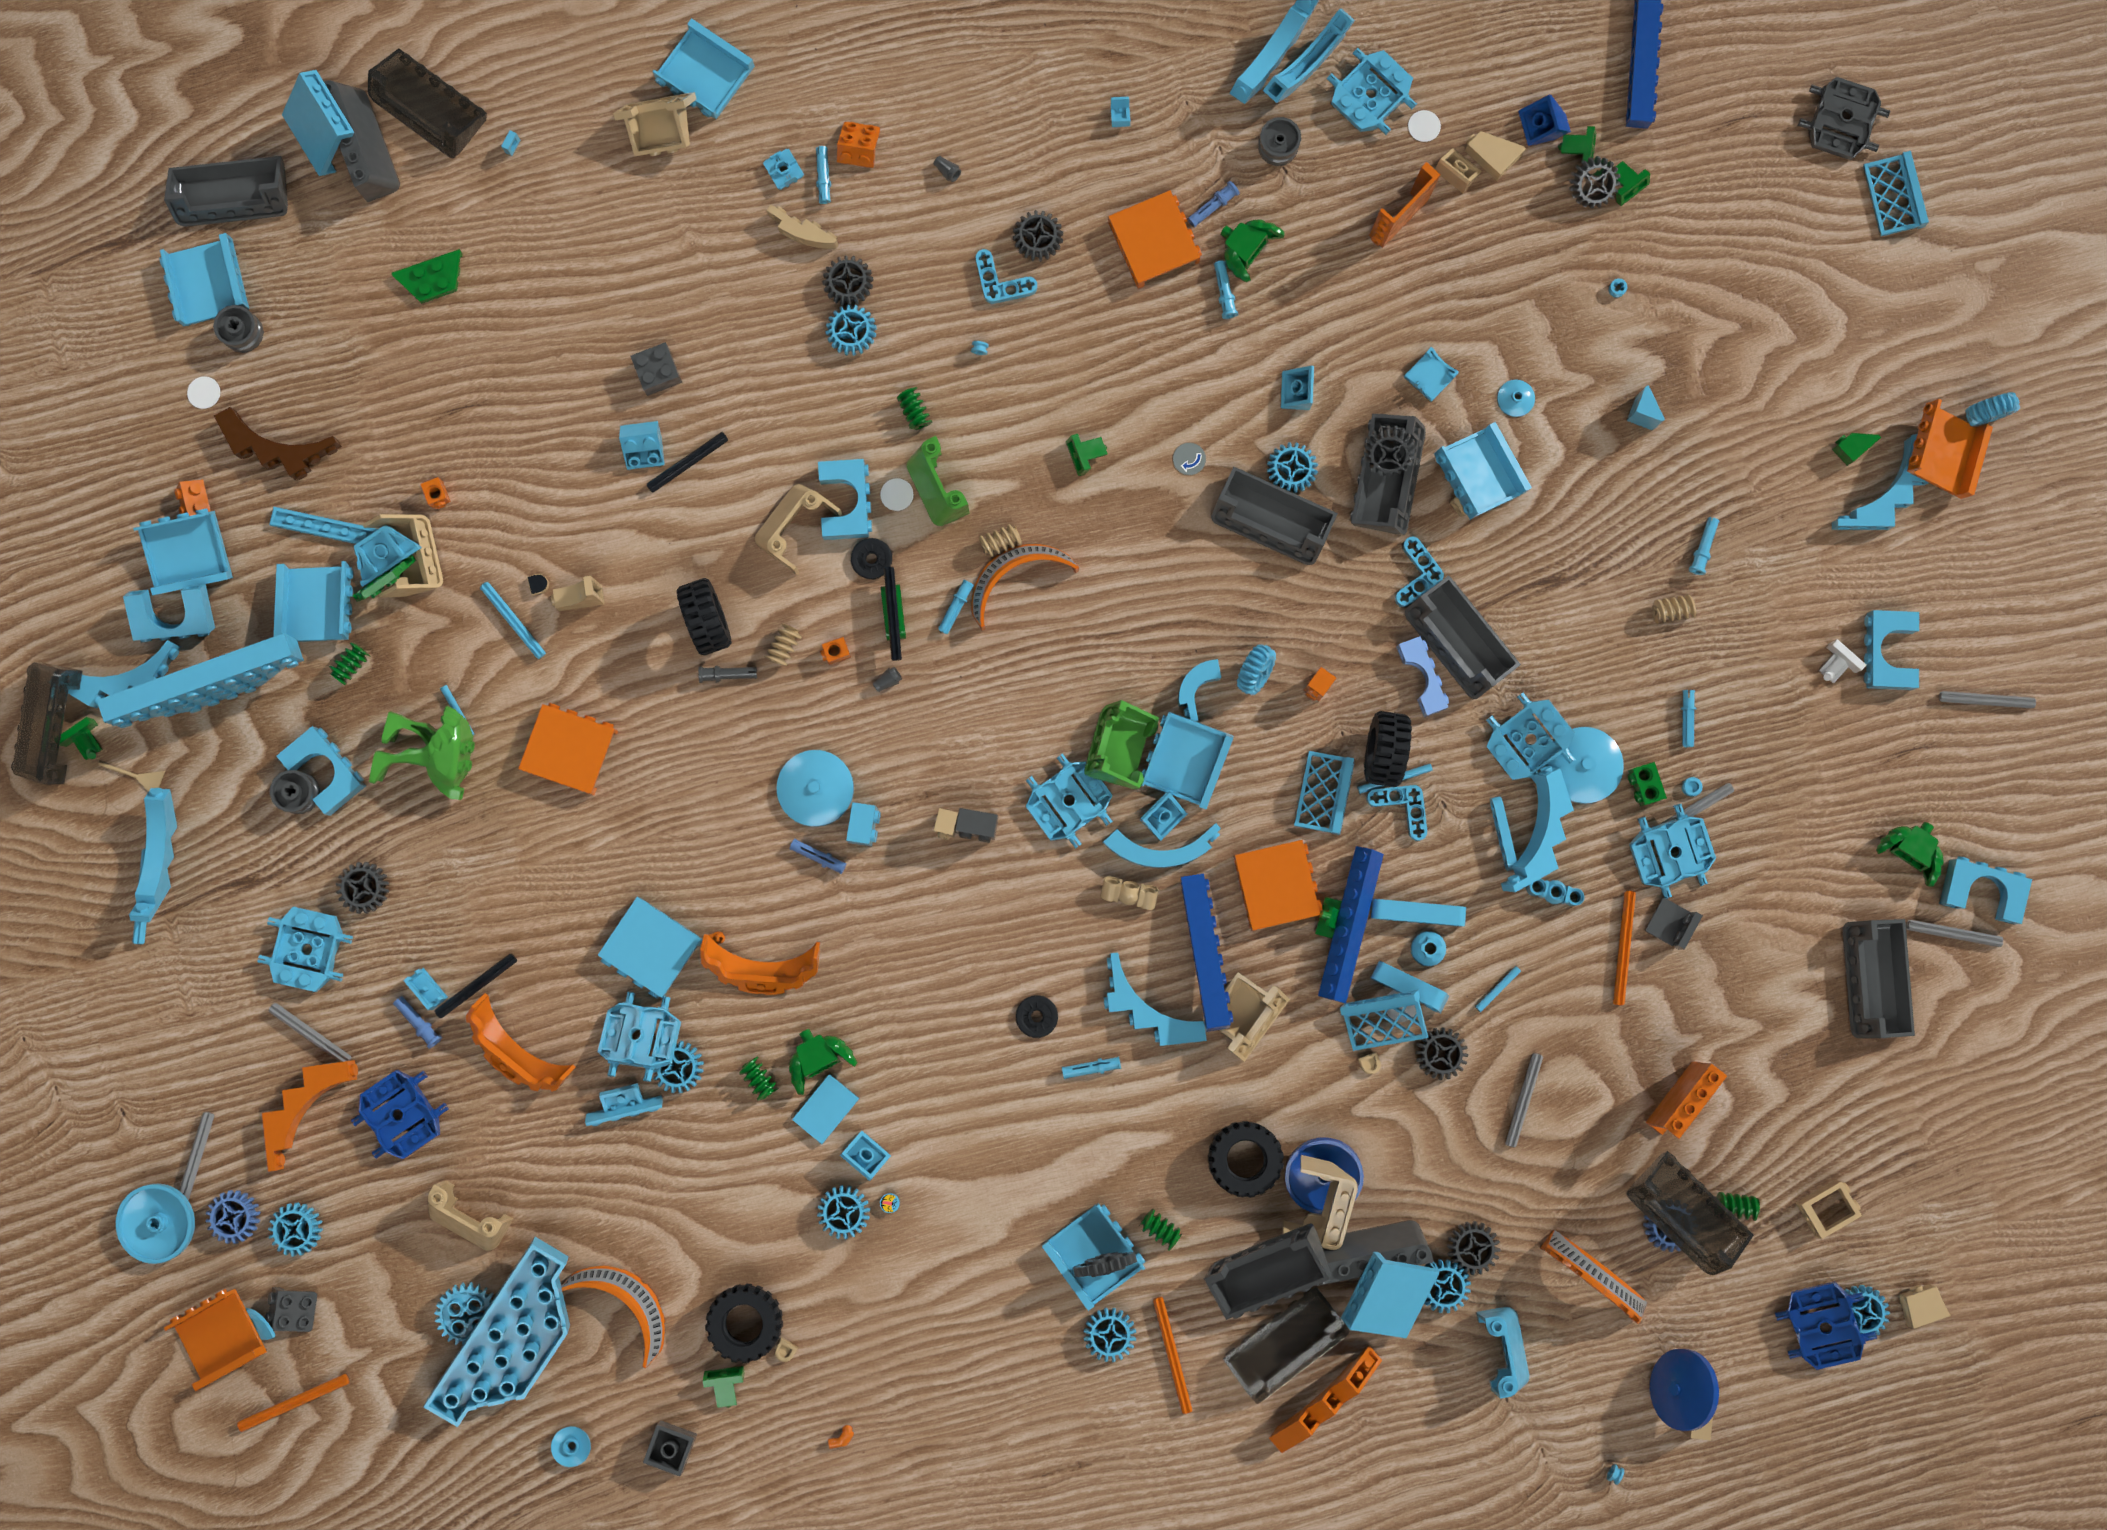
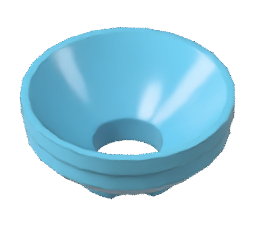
M1421 932L1411 943V954L1417 963L1423 966H1434L1443 960L1446 954V944L1443 938L1435 932ZM1427 943H1433L1436 947V951L1431 955L1425 951Z

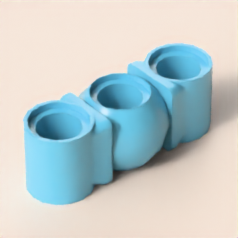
M1539 879L1535 881L1540 884L1539 892L1533 890V883L1526 886V891L1529 895L1545 898L1551 904L1561 903L1577 906L1584 901L1582 890L1565 886L1559 880L1544 881ZM1553 887L1559 890L1557 897H1553L1551 894ZM1572 892L1576 893L1578 896L1576 902H1572L1570 900V894Z

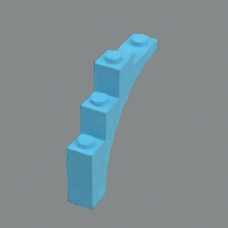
M167 640L160 650L147 662L119 675L107 677L86 676L60 667L51 683L86 705L98 708L97 700L104 698L106 694L110 696L164 676L168 672V666L171 661L178 656L181 646Z
M1118 952L1110 953V957L1107 958L1108 969H1112L1113 977H1109L1110 989L1114 988V992L1107 993V997H1103L1105 1009H1109V1012L1132 1010V1014H1129L1130 1026L1134 1025V1029L1157 1027V1031H1154L1155 1042H1159V1046L1207 1041L1204 1021L1173 1019L1148 1006L1127 982L1121 968Z

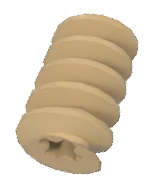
M1008 524L1007 531L1004 527H1001L1000 534L997 530H993V537L990 533H986V539L982 535L979 536L985 555L989 553L991 557L994 556V550L1001 554V547L1008 551V545L1012 548H1015V542L1020 546L1022 545L1015 524L1014 528Z
M1689 594L1684 597H1671L1669 600L1667 598H1663L1662 601L1656 599L1653 603V618L1657 624L1659 618L1665 623L1666 617L1673 621L1675 615L1677 620H1681L1682 614L1685 619L1689 618V613H1691L1693 618L1696 617V606Z
M782 623L785 629H778L781 636L776 635L774 637L778 643L771 642V646L774 649L767 650L771 656L764 657L779 665L787 666L784 658L791 659L788 651L794 652L795 650L791 645L798 646L795 638L801 639L802 637L798 630Z

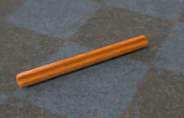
M1634 891L1624 892L1613 1004L1619 1006L1625 1004L1636 897Z
M1156 1297L1153 1299L1178 1399L1182 1413L1187 1414L1192 1412V1406L1163 1297Z
M343 1374L245 1418L237 1423L240 1432H243L350 1383L347 1374Z

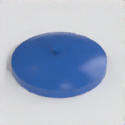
M1326 1137L1314 1138L1299 1145L1288 1158L1285 1167L1286 1188L1291 1198L1301 1208L1312 1213L1322 1214L1330 1185L1329 1181L1322 1180L1319 1176L1300 1172L1301 1155L1330 1161L1356 1180L1358 1190L1355 1200L1359 1196L1364 1180L1362 1164L1355 1151L1344 1142Z
M1673 1349L1663 1354L1652 1370L1650 1396L1656 1413L1666 1425L1679 1431H1694L1704 1427L1715 1414L1719 1401V1385L1714 1369L1704 1356L1690 1349Z

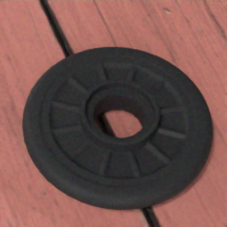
M876 538L860 541L851 553V565L854 571L866 579L882 577L884 575V568L892 564L890 548L886 543ZM869 554H875L877 560L875 563L870 564L866 561V557Z
M1033 995L1027 997L1019 1004L1016 1010V1023L1019 1029L1029 1037L1041 1038L1047 1036L1054 1030L1058 1022L1056 1006L1050 999L1044 996ZM1034 1011L1042 1013L1043 1018L1040 1022L1032 1020L1031 1015Z

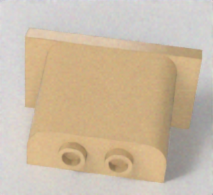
M695 92L626 104L613 114L615 121L624 119L634 156L646 154L657 156L663 151L674 153L679 151L678 149L690 145L686 107L697 99Z
M1238 972L1232 981L1224 987L1225 992L1229 993L1230 1003H1227L1228 1011H1232L1233 1022L1230 1023V1028L1218 1031L1232 1040L1228 1049L1245 1062L1290 999L1274 985L1267 993Z

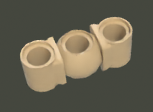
M1112 876L1104 878L1100 894L1102 899L1117 903L1119 899L1126 905L1137 903V907L1146 910L1155 908L1159 892L1157 887L1141 884L1140 887L1133 881L1122 883L1123 879Z

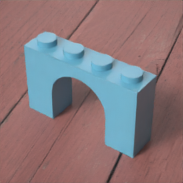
M864 459L818 462L819 482L821 485L843 483L850 485L858 493L857 505L851 513L841 517L821 518L823 539L836 540L869 537V532H872V520H868V513H871V502H867V495L870 494V484L866 483V476H869L868 464L865 465Z
M206 584L189 585L181 590L185 618L180 624L165 623L155 615L149 590L129 591L125 594L123 599L133 641L149 642L155 638L163 641L175 636L183 639L196 634L198 637L209 635L215 629Z
M1882 610L1868 612L1864 619V625L1867 627V634L1864 637V644L1867 646V653L1864 656V663L1866 664L1864 682L1866 683V688L1914 690L1919 688V669L1893 667L1884 660L1881 653V644L1887 634H1913L1919 631V612Z
M312 726L276 757L287 770H298L316 756H326L331 760L335 771L333 781L313 799L325 815L331 816L366 785L362 782L364 780L362 775L352 770L351 762L346 757L342 758L338 753L340 749L337 745L327 740V733L322 728L318 729Z
M1958 856L1957 859L1949 860L1939 902L1940 905L1955 909H1965L1971 885L1976 879L1986 877L1996 884L2000 893L1995 920L2013 925L2022 924L2032 879L2026 878V874L2008 873L2005 868H1990L1987 863L1969 862L1970 859Z

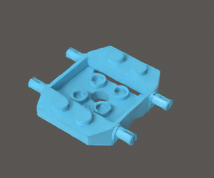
M1357 48L1353 55L1360 60V64L1342 81L1336 78L1333 73L1327 78L1335 86L1331 105L1360 132L1373 131L1379 128L1387 135L1391 128L1384 123V120L1389 114L1403 103L1408 105L1411 110L1417 105L1409 97L1413 77L1384 50L1367 56ZM1373 68L1398 93L1395 94L1370 69ZM1373 90L1376 96L1370 98L1366 95V92Z
M1523 692L1517 698L1524 705V708L1502 725L1498 724L1493 715L1486 720L1493 730L1486 747L1512 780L1529 777L1536 784L1534 774L1538 773L1539 769L1558 755H1563L1569 764L1576 760L1568 748L1575 732L1549 699L1532 702ZM1533 713L1538 717V719L1541 721V723L1545 726V728L1548 730V732L1552 735V737L1555 739V741L1557 742V744L1554 743V741H1553V740L1551 739V737L1547 734V732L1544 730V728H1543V727L1540 725V723L1536 720V718L1533 716ZM1505 734L1508 736V738L1511 740V742L1515 745V747L1518 749V751L1522 754V756L1525 758V760L1529 763L1528 766H1526V764L1523 762V760L1519 757V755L1516 753V751L1512 748V746L1509 744V742L1505 739V737H1504ZM1528 734L1536 736L1534 744L1526 742L1525 737Z
M1061 754L1057 759L1063 766V769L1042 785H1038L1033 776L1029 777L1030 780H1026L1032 788V794L1026 804V808L1050 841L1068 839L1076 849L1082 843L1075 836V832L1097 816L1102 819L1106 826L1113 822L1106 813V808L1113 795L1102 780L1091 778L1084 774L1086 761L1071 763L1064 754ZM1071 775H1074V776H1075V778L1078 780V782L1080 783V785H1081V786L1083 787V789L1086 791V793L1088 794V796H1089V797L1091 798V800L1094 802L1095 806L1092 805V803L1090 802V800L1087 798V796L1084 794V792L1081 790V788L1079 787V785L1076 783V781L1073 779V777H1072ZM1045 795L1066 823V827L1063 826L1042 796ZM1067 795H1071L1075 799L1074 804L1071 806H1067L1064 803V798Z
M1682 804L1673 806L1677 819L1652 828L1648 826L1646 817L1638 818L1641 832L1629 843L1642 884L1660 887L1666 899L1672 897L1669 886L1682 879L1697 875L1700 886L1708 884L1704 873L1710 869L1716 859L1703 818L1687 816V814H1684ZM1650 840L1654 842L1664 872L1663 876L1661 875ZM1677 846L1679 854L1676 857H1672L1671 849Z
M292 907L282 919L268 918L269 921L274 922L267 921V925L278 927L279 932L272 957L259 955L258 958L260 959L257 962L269 965L274 983L318 992L331 979L342 981L343 978L339 977H343V973L333 972L335 955L340 942L351 944L352 940L348 939H353V936L343 934L337 916ZM293 927L319 932L330 936L325 937L317 934L295 930L293 929ZM306 944H310L312 947V951L308 955L303 952V947ZM284 962L320 969L321 971L316 972L303 968L285 965Z
M627 992L625 1003H618L607 1010L597 1052L608 1060L610 1064L608 1076L615 1077L617 1066L622 1064L645 1068L643 1081L651 1082L655 1069L672 1064L681 1021L668 1012L671 998L663 996L661 1007L658 1008L633 1005L635 993ZM660 1019L652 1056H649L657 1020ZM640 1030V1037L633 1040V1033Z

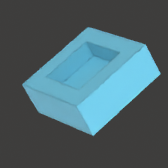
M510 130L501 145L504 152L510 156L513 155L521 141L517 133Z

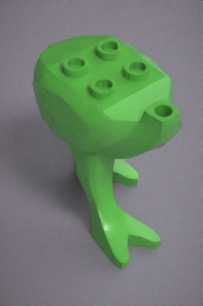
M446 706L444 709V713L441 716L443 725L438 730L429 723L416 722L403 715L391 711L388 712L382 734V743L395 742L400 731L405 728L418 734L426 746L421 749L409 748L398 754L376 751L372 761L369 782L373 784L377 781L382 782L389 767L394 763L415 764L426 767L432 783L441 793L450 799H463L464 788L459 787V785L472 768L470 756L475 747L468 721L449 706Z

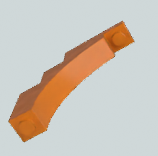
M355 1060L302 1067L304 1087L282 1090L284 1110L262 1113L268 1172L284 1169L285 1156L282 1154V1150L292 1148L298 1125L309 1107L321 1095L333 1087L348 1081L357 1080L358 1067L355 1064Z
M1370 1346L1364 1348L1358 1358L1351 1362L1315 1399L1287 1421L1277 1426L1269 1437L1271 1442L1281 1453H1284L1311 1437L1321 1423L1336 1415L1343 1403L1361 1392L1382 1362V1359Z

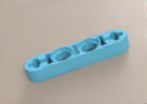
M1500 796L1490 798V806L1504 865L1507 871H1512V866L1517 862L1504 804Z

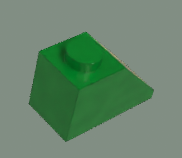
M1851 433L1847 437L1842 435L1835 441L1837 445L1832 450L1848 466L1881 437L1880 435Z

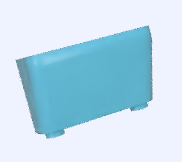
M1510 1307L1476 1312L1478 1322L1485 1323L1487 1331L1491 1335L1501 1336L1507 1366L1506 1368L1497 1369V1377L1489 1381L1491 1391L1500 1399L1511 1397L1529 1381V1370L1518 1314Z

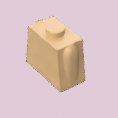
M1916 1285L1910 1288L1911 1291L1899 1294L1906 1325L1910 1328L1915 1329L1951 1316L1938 1288L1934 1285Z

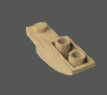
M770 205L767 209L768 216L779 223V232L784 236L811 247L837 249V237L830 231H827V233L823 231L821 226L815 221L810 222L806 219L802 224L796 217L792 216L791 218L786 215V211L779 206L774 207Z

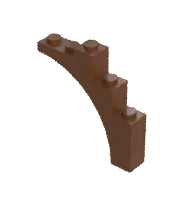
M232 407L214 415L235 456L240 459H246L255 452L261 465L266 469H275L282 462L288 475L294 480L303 479L312 471L309 464L318 463L322 457L332 455L342 447L339 440L334 436L305 445L276 443L254 433Z

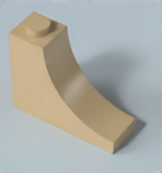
M592 576L583 577V581L577 584L553 589L554 595H551L552 606H555L558 611L604 605L602 585Z

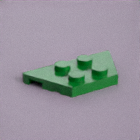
M458 249L392 272L391 274L422 304L457 292V279L460 275L459 265L462 251Z
M413 555L409 556L352 595L356 602L364 600L369 596L374 598L382 592L385 585L390 587L397 582V579L400 578L399 575L416 561Z

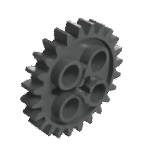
M1135 1252L1101 1254L1095 1258L1084 1260L1083 1264L1074 1266L1073 1271L1075 1277L1109 1275L1136 1263L1137 1259Z

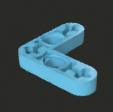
M986 249L977 252L976 264L984 298L988 303L996 304L1031 296L1036 293L1037 281L1033 277H1024L999 283L991 252ZM982 255H985V257L988 258V267L984 268L983 260H979L982 259ZM986 272H991L994 275L991 281L983 279V275ZM1027 282H1030L1031 285H1034L1032 286V290H1028V288L1025 287ZM1018 284H1021V287H1025V288H1022V292H1021V293H1019V286H1018ZM989 286H993L994 293H998L995 295V298L987 296L990 294ZM1008 286L1016 288V292L1013 295L1006 293L1005 290Z
M1416 537L1407 538L1403 543V550L1421 575L1396 594L1395 602L1400 607H1407L1442 581L1444 577L1442 569ZM1409 541L1410 543H1416L1414 548L1417 552L1420 549L1422 551L1416 557L1413 556L1416 553L1414 549H1408ZM1420 556L1427 557L1428 564L1426 566L1418 563ZM1431 564L1433 565L1431 571L1434 574H1439V576L1437 577L1438 580H1432L1430 578L1432 573L1429 570L1427 572L1424 571L1428 569ZM1415 583H1423L1424 591L1417 592L1414 588ZM1410 590H1411L1412 595L1407 598V601H1408V602H1407V603H1406V601H1402V602H1401V601H1400V598H1401V595H1400V594L1406 595V594H1408V593L1410 592Z
M1410 785L1374 789L1367 794V803L1372 807L1405 804L1409 836L1415 841L1423 840L1426 837L1427 824L1422 789L1419 786ZM1412 789H1414L1415 792H1418V796L1415 797V802L1420 801V805H1409V802H1413V797L1409 796V793L1412 792ZM1383 791H1386L1385 798L1387 803H1384V799H1379L1377 803L1370 799L1374 793L1377 796H1383ZM1391 791L1399 793L1400 798L1398 801L1395 802L1390 799L1389 794ZM1413 808H1418L1421 811V816L1417 819L1411 816ZM1422 820V824H1418L1419 830H1423L1419 838L1417 834H1413V831L1416 830V824L1412 825V822Z

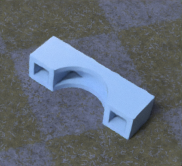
M1421 636L1400 643L1396 648L1403 665H1412L1418 668L1425 678V690L1417 699L1423 716L1427 717L1447 709L1449 699L1446 693H1443L1441 690L1442 682L1439 675L1436 676L1434 672L1435 664L1433 659L1428 657L1426 641L1422 640Z

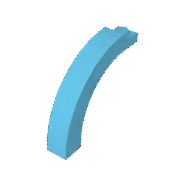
M1342 8L1339 9L1304 53L1284 71L1273 76L1263 91L1276 103L1292 94L1335 50L1355 20Z
M1215 823L1193 843L1168 851L1151 850L1139 846L1126 838L1118 829L1105 839L1103 844L1117 856L1133 864L1150 868H1169L1186 864L1205 854L1212 848L1207 841L1213 842L1220 835L1218 831L1221 828Z

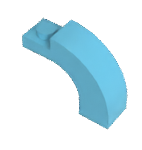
M1218 659L1200 663L1185 676L1178 694V706L1187 707L1184 709L1185 718L1198 722L1195 692L1201 685L1221 679Z

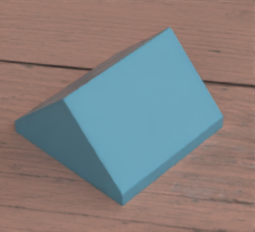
M1314 366L1282 371V409L1310 410L1313 404Z
M1648 385L1635 397L1627 421L1649 430H1654L1665 419Z
M1167 791L1140 818V821L1161 841L1187 813L1171 793Z
M863 1131L856 1136L840 1155L869 1181L891 1157L888 1152Z

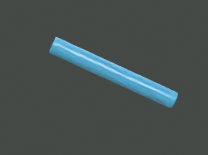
M448 686L441 687L440 690L450 707L465 718Z
M1515 966L1475 1008L1482 1012L1521 970Z

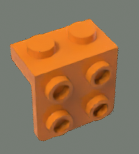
M844 122L837 143V163L874 168L875 148L880 135V127L855 122Z

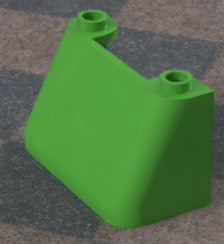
M934 436L923 442L908 459L907 469L931 521L936 526H944L970 514L968 502L962 492L953 490L946 493L934 469L937 468V458L942 455L941 446L937 437Z
M1123 700L1106 705L1098 719L1084 774L1091 778L1130 789H1139L1144 782L1143 773L1138 771L1146 738L1154 735L1158 730L1159 717Z

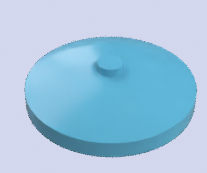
M1591 727L1574 728L1572 730L1575 734L1568 748L1576 760L1569 764L1563 755L1560 754L1545 766L1561 769L1572 802L1580 804L1594 803L1608 797L1619 785L1624 769L1622 753L1616 742L1603 731Z
M809 750L795 755L784 765L777 780V797L782 809L791 819L805 826L821 827L835 822L844 815L853 799L854 783L848 767L837 756L826 751Z
M148 1184L135 1189L122 1201L116 1216V1232L122 1247L133 1258L145 1263H163L177 1257L187 1248L195 1230L194 1212L188 1199L174 1187L165 1184Z

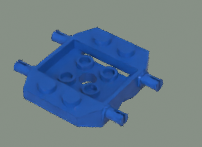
M395 1070L360 1094V1114L351 1119V1122H354L353 1125L357 1126L365 1120L374 1131L381 1145L372 1152L376 1159L384 1153L405 1159L440 1135L439 1117L449 1108L446 1107V1103H443L438 1108L433 1109L418 1087V1083L428 1077L425 1071L411 1077L399 1070ZM405 1089L402 1093H400L399 1095H397L396 1097H394L393 1099H391L390 1101H388L387 1103H385L373 1112L375 1108H377L378 1106L392 1098L394 1095ZM397 1109L403 1113L401 1120H396L393 1116L394 1111ZM421 1119H425V1121H423L421 1124H419L418 1126H416L415 1128L401 1136L399 1139H397L394 1142L392 1141L393 1138L407 1130L409 1127H411Z
M1835 1281L1792 1291L1789 1308L1786 1311L1775 1313L1777 1321L1787 1318L1792 1321L1800 1347L1799 1349L1788 1351L1789 1358L1802 1356L1816 1370L1861 1360L1863 1347L1866 1344L1865 1341L1877 1339L1875 1331L1860 1333L1851 1306L1854 1302L1864 1301L1862 1292L1853 1295L1847 1294ZM1835 1303L1840 1304V1306L1810 1312L1802 1315L1800 1314V1312L1823 1307ZM1827 1322L1832 1326V1329L1829 1332H1823L1820 1329V1325Z

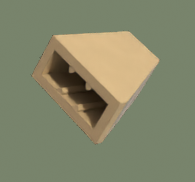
M1480 131L1476 136L1473 134L1466 141L1468 145L1465 152L1498 181L1523 155L1526 148Z

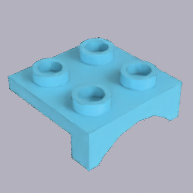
M1430 347L1425 355L1404 375V378L1432 402L1459 372L1446 364L1435 350Z

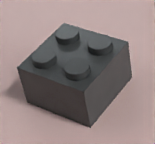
M666 342L630 356L647 396L683 383Z
M959 808L955 831L959 834L960 838L971 839L973 836L978 837V840L981 842L990 843V840H995L999 817L997 814Z
M661 1420L655 1428L643 1463L681 1476L688 1462L697 1433Z

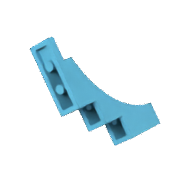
M1297 0L1260 54L1244 73L1237 78L1229 94L1245 104L1263 88L1270 73L1280 65L1287 50L1298 40L1319 0Z
M1917 434L1911 435L1910 438L1904 441V453L1900 469L1884 494L1874 502L1850 512V516H1839L1838 519L1832 522V530H1889L1895 527V508H1907L1914 504L1913 486H1925L1929 483L1907 472Z
M1545 766L1540 769V772L1534 774L1538 794L1536 824L1528 846L1519 860L1512 866L1515 875L1508 877L1507 881L1501 883L1503 891L1517 892L1559 869L1552 847L1566 840L1560 818L1574 811L1560 768Z
M151 788L144 798L147 826L146 848L143 868L135 892L136 904L129 914L130 921L150 922L171 888L167 868L174 858L171 837L177 829V822L170 789Z

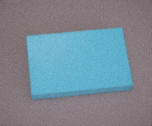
M829 1074L792 1120L819 1143L823 1144L860 1098Z

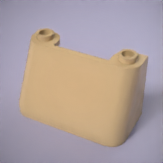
M448 1181L434 1184L428 1195V1214L433 1221L484 1250H493L500 1244L513 1218L504 1214L499 1219L487 1217L478 1222L454 1208L458 1200L453 1194L454 1184Z

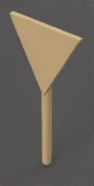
M99 762V766L136 778L148 792L151 788L160 787L165 771L134 774Z

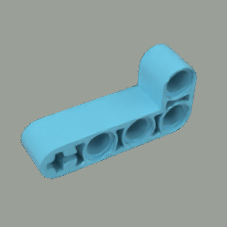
M1382 961L1378 962L1371 976V979L1399 993L1419 990V1002L1440 1014L1449 998V995L1441 989Z

